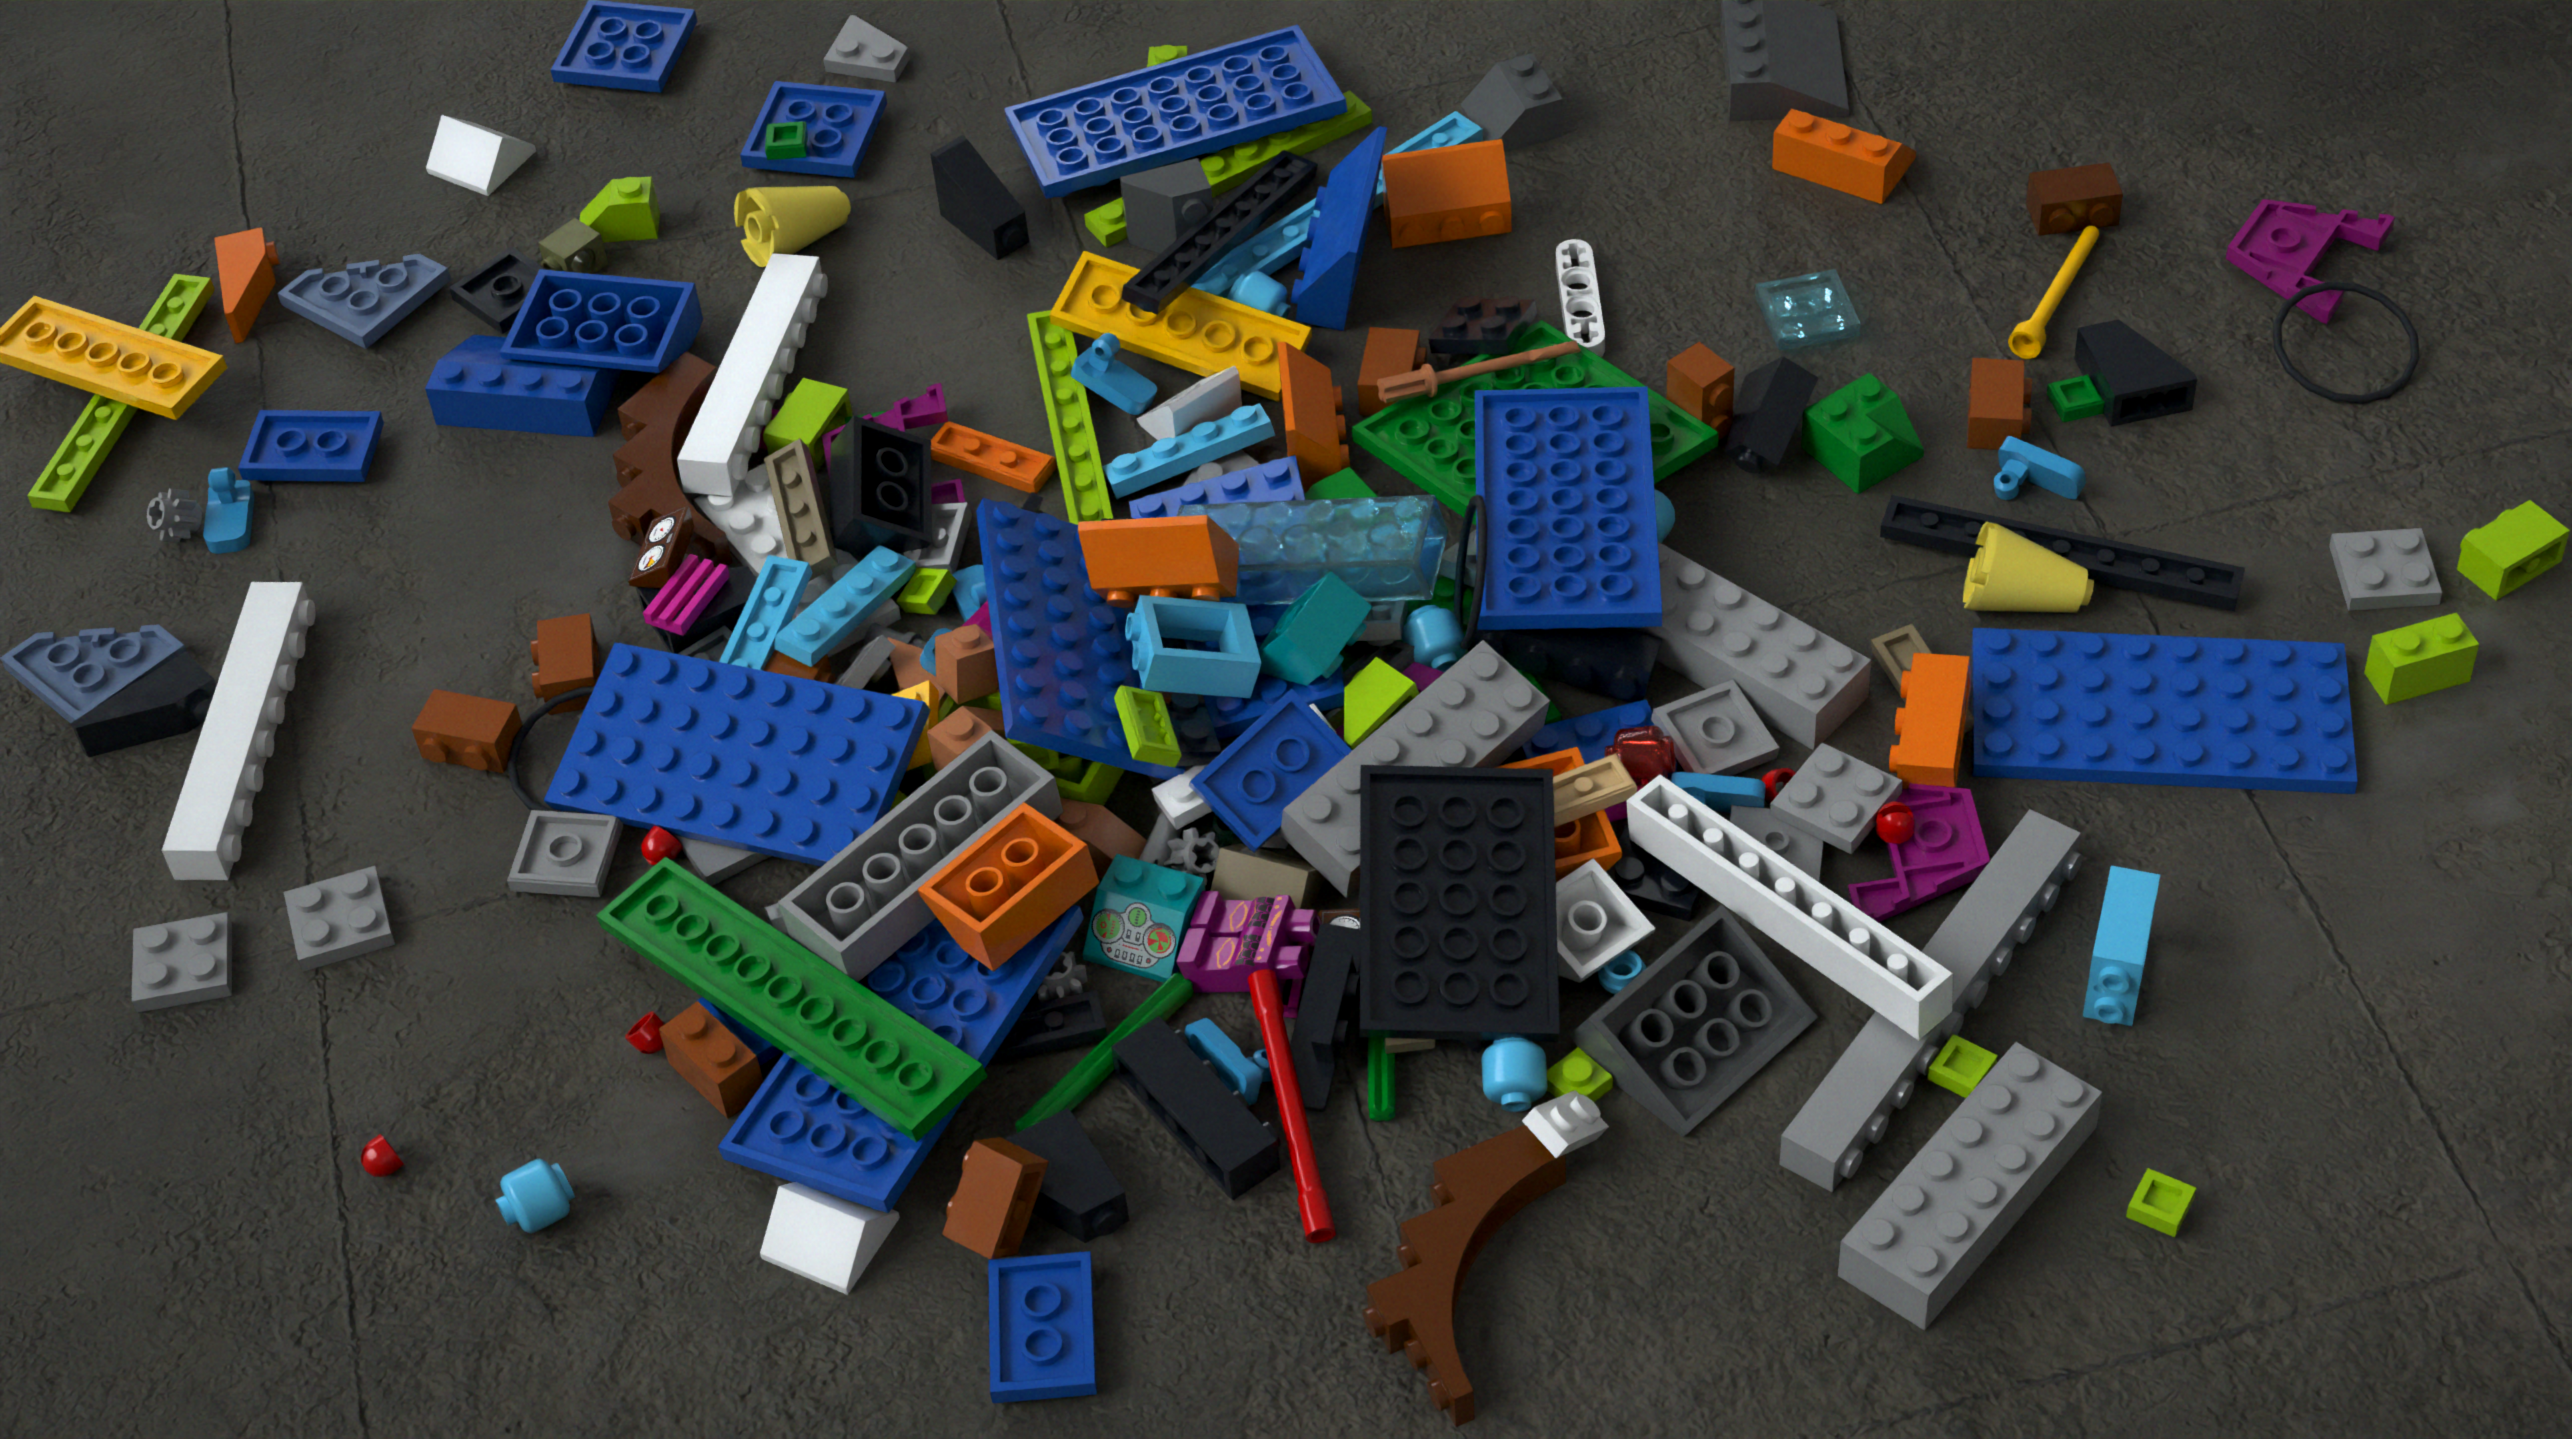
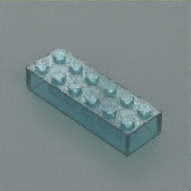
M1435 495L1180 505L1177 516L1208 515L1240 545L1236 597L1220 599V602L1238 604H1291L1330 571L1367 602L1431 600L1448 534Z

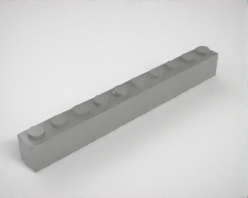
M2031 809L2028 810L1921 951L1953 973L1952 1012L1918 1041L1875 1011L1781 1135L1779 1165L1830 1192L1834 1191L1843 1177L1850 1179L1855 1174L1862 1161L1863 1150L1869 1142L1876 1144L1881 1139L1887 1128L1889 1115L1895 1107L1902 1109L1907 1104L1912 1095L1915 1080L1921 1073L1924 1075L1929 1073V1067L1938 1056L1939 1048L1944 1041H1949L1953 1034L1958 1035L1964 1021V1014L1970 1007L1976 1009L1981 1004L1988 990V982L1994 974L2001 976L2010 963L2012 950L2018 942L2024 944L2030 938L2039 913L2042 910L2048 912L2053 907L2062 882L2065 879L2071 881L2076 876L2083 860V855L2078 853L2080 832Z

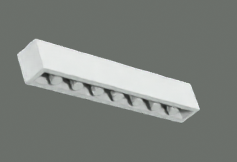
M772 253L677 458L683 492L733 496L739 481L746 478L752 452L756 453L759 448L762 429L771 420L773 404L776 399L779 400L782 396L784 379L787 373L790 374L793 371L795 354L798 348L804 346L807 327L809 323L815 321L818 302L827 293V275L821 272L819 257Z
M251 582L162 848V853L174 880H228L233 863L240 859L241 838L244 828L251 824L253 815L252 803L256 792H260L263 786L264 765L266 759L270 758L274 751V734L277 724H281L284 720V702L288 691H292L295 685V668L298 658H302L305 653V636L308 627L312 626L315 622V605L312 600L308 599L302 582Z
M1658 775L1626 800L1629 839L1918 1041L1952 1012V972L1662 775Z

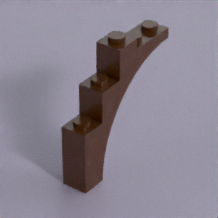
M685 352L617 409L622 425L621 432L627 443L613 454L617 470V480L623 489L608 501L613 519L612 527L622 539L632 540L642 546L653 519L688 506L690 507L695 528L685 553L698 556L700 563L704 559L713 561L714 567H717L720 563L730 566L733 561L726 533L699 514L686 499L679 487L677 458L717 374L715 366Z
M1525 1124L1433 1162L1434 1184L1429 1186V1190L1436 1209L1400 1223L1402 1245L1397 1246L1396 1251L1403 1271L1366 1286L1368 1308L1363 1309L1362 1313L1371 1336L1374 1339L1381 1337L1390 1354L1405 1348L1407 1357L1414 1370L1423 1369L1429 1379L1427 1389L1434 1406L1439 1412L1446 1409L1455 1427L1475 1419L1474 1392L1462 1368L1453 1332L1457 1303L1464 1281L1486 1243L1505 1222L1543 1194L1566 1184V1154L1555 1158Z

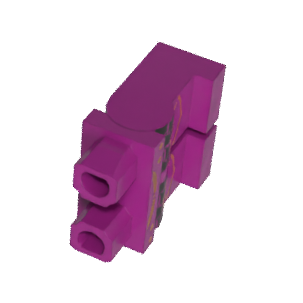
M1202 891L1190 922L1192 928H1188L1176 962L1184 978H1188L1192 982L1194 993L1250 992L1247 981L1248 976L1262 969H1270L1276 973L1280 993H1282L1286 979H1306L1310 967V955L1306 947L1298 946V943L1316 942L1322 922L1316 910L1296 909L1290 895H1276L1275 899L1264 896L1257 897L1253 901L1223 900L1219 891Z

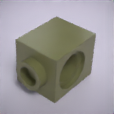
M573 218L538 242L543 259L541 266L546 270L595 274L608 265L601 234L576 218Z

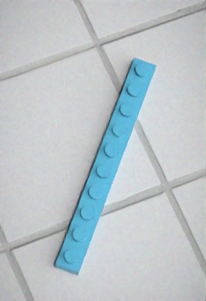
M1454 111L1385 155L1482 142L1483 128L1457 111ZM1382 163L1374 209L1384 203ZM1316 198L1231 250L1190 287L1227 299L1233 284L1240 275L1245 274L1248 276L1254 271H1260L1269 276L1301 256L1303 247L1311 249L1313 242L1306 239L1311 216L1319 218L1320 211L1314 210Z

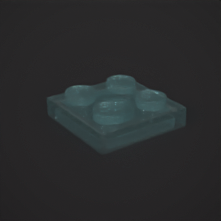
M1836 269L1755 284V298L1779 351L1860 336L1861 323Z

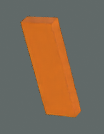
M951 421L945 422L931 439L932 460L1030 494L1031 492L1037 494L1057 469L1056 458Z

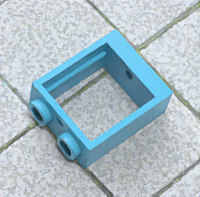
M1148 595L1139 596L1135 613H1129L1127 616L1125 634L1126 639L1132 641L1134 648L1132 665L1134 670L1139 671L1144 690L1239 698L1251 697L1262 663L1246 604ZM1161 637L1218 642L1221 652L1163 648Z
M2117 866L2110 867L2092 954L2083 1017L2097 1019L2109 1024L2133 1025L2151 933L2160 874Z

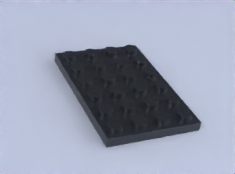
M1361 765L1359 1037L1500 1040L1515 1037L1529 1041L1558 1042L1560 1027L1553 769Z

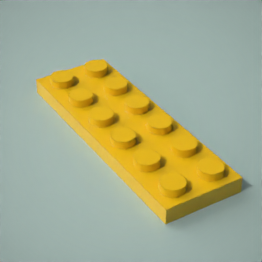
M1083 251L1049 314L1051 324L1096 340L1104 333H1111L1118 338L1120 348L1204 377L1236 366L1242 390L1277 402L1280 401L1282 393L1277 342H1287L1304 352L1312 337L1311 327L1193 287L1185 290L1158 315L1139 309L1136 305L1122 300L1123 285L1140 272V269Z
M33 296L0 328V363L177 420L228 368L223 355L37 296Z

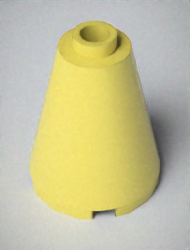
M836 186L750 187L737 194L734 204L736 227L743 226L747 239L741 240L742 246L749 258L759 267L767 266L772 253L792 255L841 227L847 222L851 211L847 195Z
M1988 521L1984 523L1975 543L1983 546V548L1980 547L1975 558L1970 559L1963 591V602L1966 603L1965 609L1973 611L2076 613L2080 605L2087 606L2089 604L2094 580L2088 579V570L1997 523Z

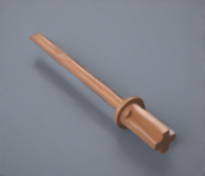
M1574 340L1439 372H1434L1430 364H1423L1420 370L1378 379V395L1380 400L1385 403L1425 394L1428 397H1435L1438 390L1437 385L1574 354L1581 350L1577 341Z

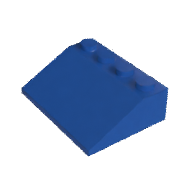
M1379 126L1331 170L1327 187L1319 186L1314 210L1320 211L1319 218L1311 216L1306 240L1313 243L1311 249L1303 247L1299 272L1305 274L1303 280L1295 279L1290 303L1298 304L1295 321L1344 331L1374 209L1387 127Z
M539 269L500 350L501 358L660 373L692 347L703 322L695 283Z
M472 335L437 361L425 387L436 425L595 437L623 369L501 358L500 350L507 337Z

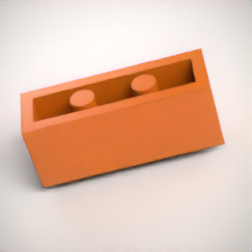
M1913 653L1911 671L1902 672L1901 698H1906L1905 708L1897 707L1895 717V735H1901L1899 745H1891L1889 755V772L1897 773V778L1902 780V789H1908L1909 783L1957 787L1971 690L1970 656Z

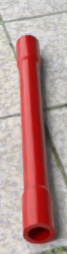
M1262 969L1251 973L1247 981L1255 1016L1260 1023L1297 1185V1201L1306 1240L1310 1243H1322L1331 1240L1336 1235L1328 1196L1322 1186L1284 1022V1006L1277 976L1273 970Z

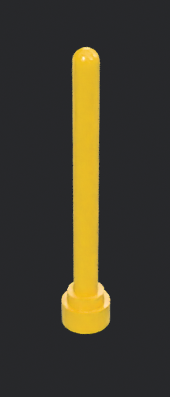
M2087 226L2083 230L2030 320L2017 324L2008 339V344L2011 351L2017 356L2024 359H2032L2039 355L2046 343L2045 326L2099 237V230L2095 226Z

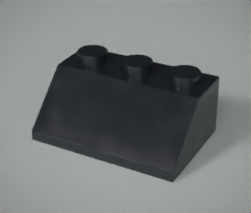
M853 416L831 443L830 532L834 548L866 557L879 545L896 553L928 548L932 543L930 440L857 416Z

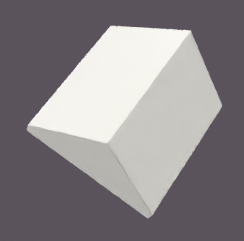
M442 115L426 169L428 174L489 196L536 152V148L531 143L485 126Z
M1236 366L1201 379L1138 417L1137 421L1154 438L1160 440L1168 437L1174 438L1191 431L1193 427L1200 423L1214 422L1231 415L1234 410L1242 407L1240 377Z
M1594 858L1556 883L1558 975L1580 983L1655 931V927Z
M797 1182L781 1185L778 1187L760 1255L765 1261L848 1295L899 1220V1212L891 1209L889 1213Z

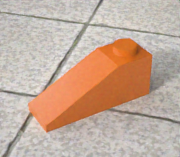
M262 227L214 238L224 314L235 344L244 342L276 283L274 266L280 265V259L275 242H267Z

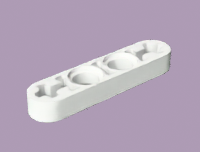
M1578 239L1566 240L1556 248V274L1565 335L1576 340L1577 343L1599 357H1602L1605 352V329L1593 251L1591 246L1585 241ZM1571 259H1577L1579 266L1572 267ZM1575 283H1583L1588 287L1577 290L1571 289L1568 286ZM1576 311H1588L1591 312L1592 315L1588 317H1576L1572 315V313ZM1589 333V343H1583L1581 334Z

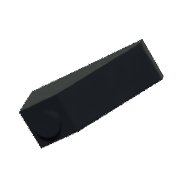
M183 652L72 722L71 725L84 754L88 758L187 733L205 722L216 689V683L214 678L186 652Z

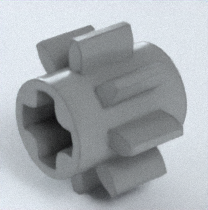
M169 488L168 493L159 492L158 497L152 499L149 503L147 521L154 531H161V541L180 542L181 538L190 539V533H195L199 529L202 521L201 507L196 500H188V490Z
M1196 828L1183 830V840L1177 838L1168 841L1167 844L1172 851L1170 858L1164 862V865L1171 866L1172 869L1202 877L1204 878L1205 885H1207V876L1214 877L1220 850L1213 841L1215 833H1206L1199 838Z
M1071 951L1067 954L1062 952L1035 992V994H1038L1039 1002L1083 993L1082 984L1088 981L1085 965H1076L1074 952Z

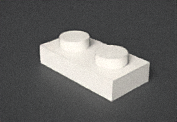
M1576 1090L1534 1107L1522 1120L1555 1158L1597 1140L1609 1127L1600 1117V1111L1596 1104L1588 1097L1579 1094Z

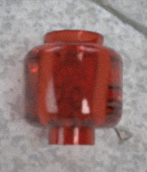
M1659 726L1622 728L1616 732L1613 745L1605 747V757L1616 753L1637 787L1646 786L1658 775H1662L1667 779L1668 773L1675 772L1676 758L1673 738L1671 735L1665 736Z

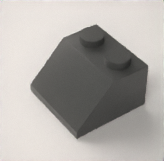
M1533 53L1496 63L1461 103L1463 115L1483 128V141L1502 139L1504 152L1563 136V99Z
M1198 158L1120 177L1127 240L1131 245L1161 254L1213 210L1211 186Z

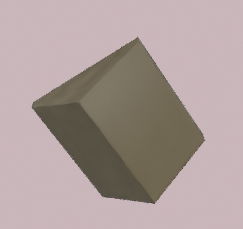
M1240 843L1220 847L1211 891H1219L1223 900L1253 901L1257 897L1265 896L1275 899L1276 895H1290L1296 909L1311 910L1326 878L1308 861L1264 849H1259L1253 853L1245 844Z

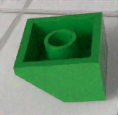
M1871 373L1858 378L1803 411L1801 448L1857 494L1862 493L1924 457L1923 446L1898 395Z

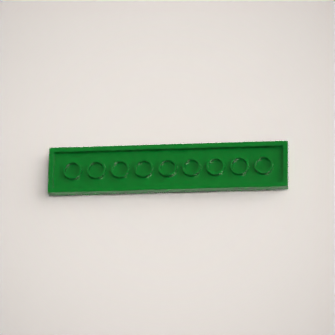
M666 856L596 915L602 929L915 1142L919 1141L987 1078L982 1063Z

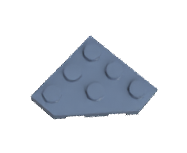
M421 254L403 256L402 263L382 266L379 260L347 264V271L324 274L323 268L306 270L277 294L282 306L367 349L451 281V277L447 267Z
M158 624L141 626L140 632L117 633L115 628L80 630L79 636L56 638L54 632L35 633L0 657L5 670L71 724L183 652L187 654L188 652L183 643Z

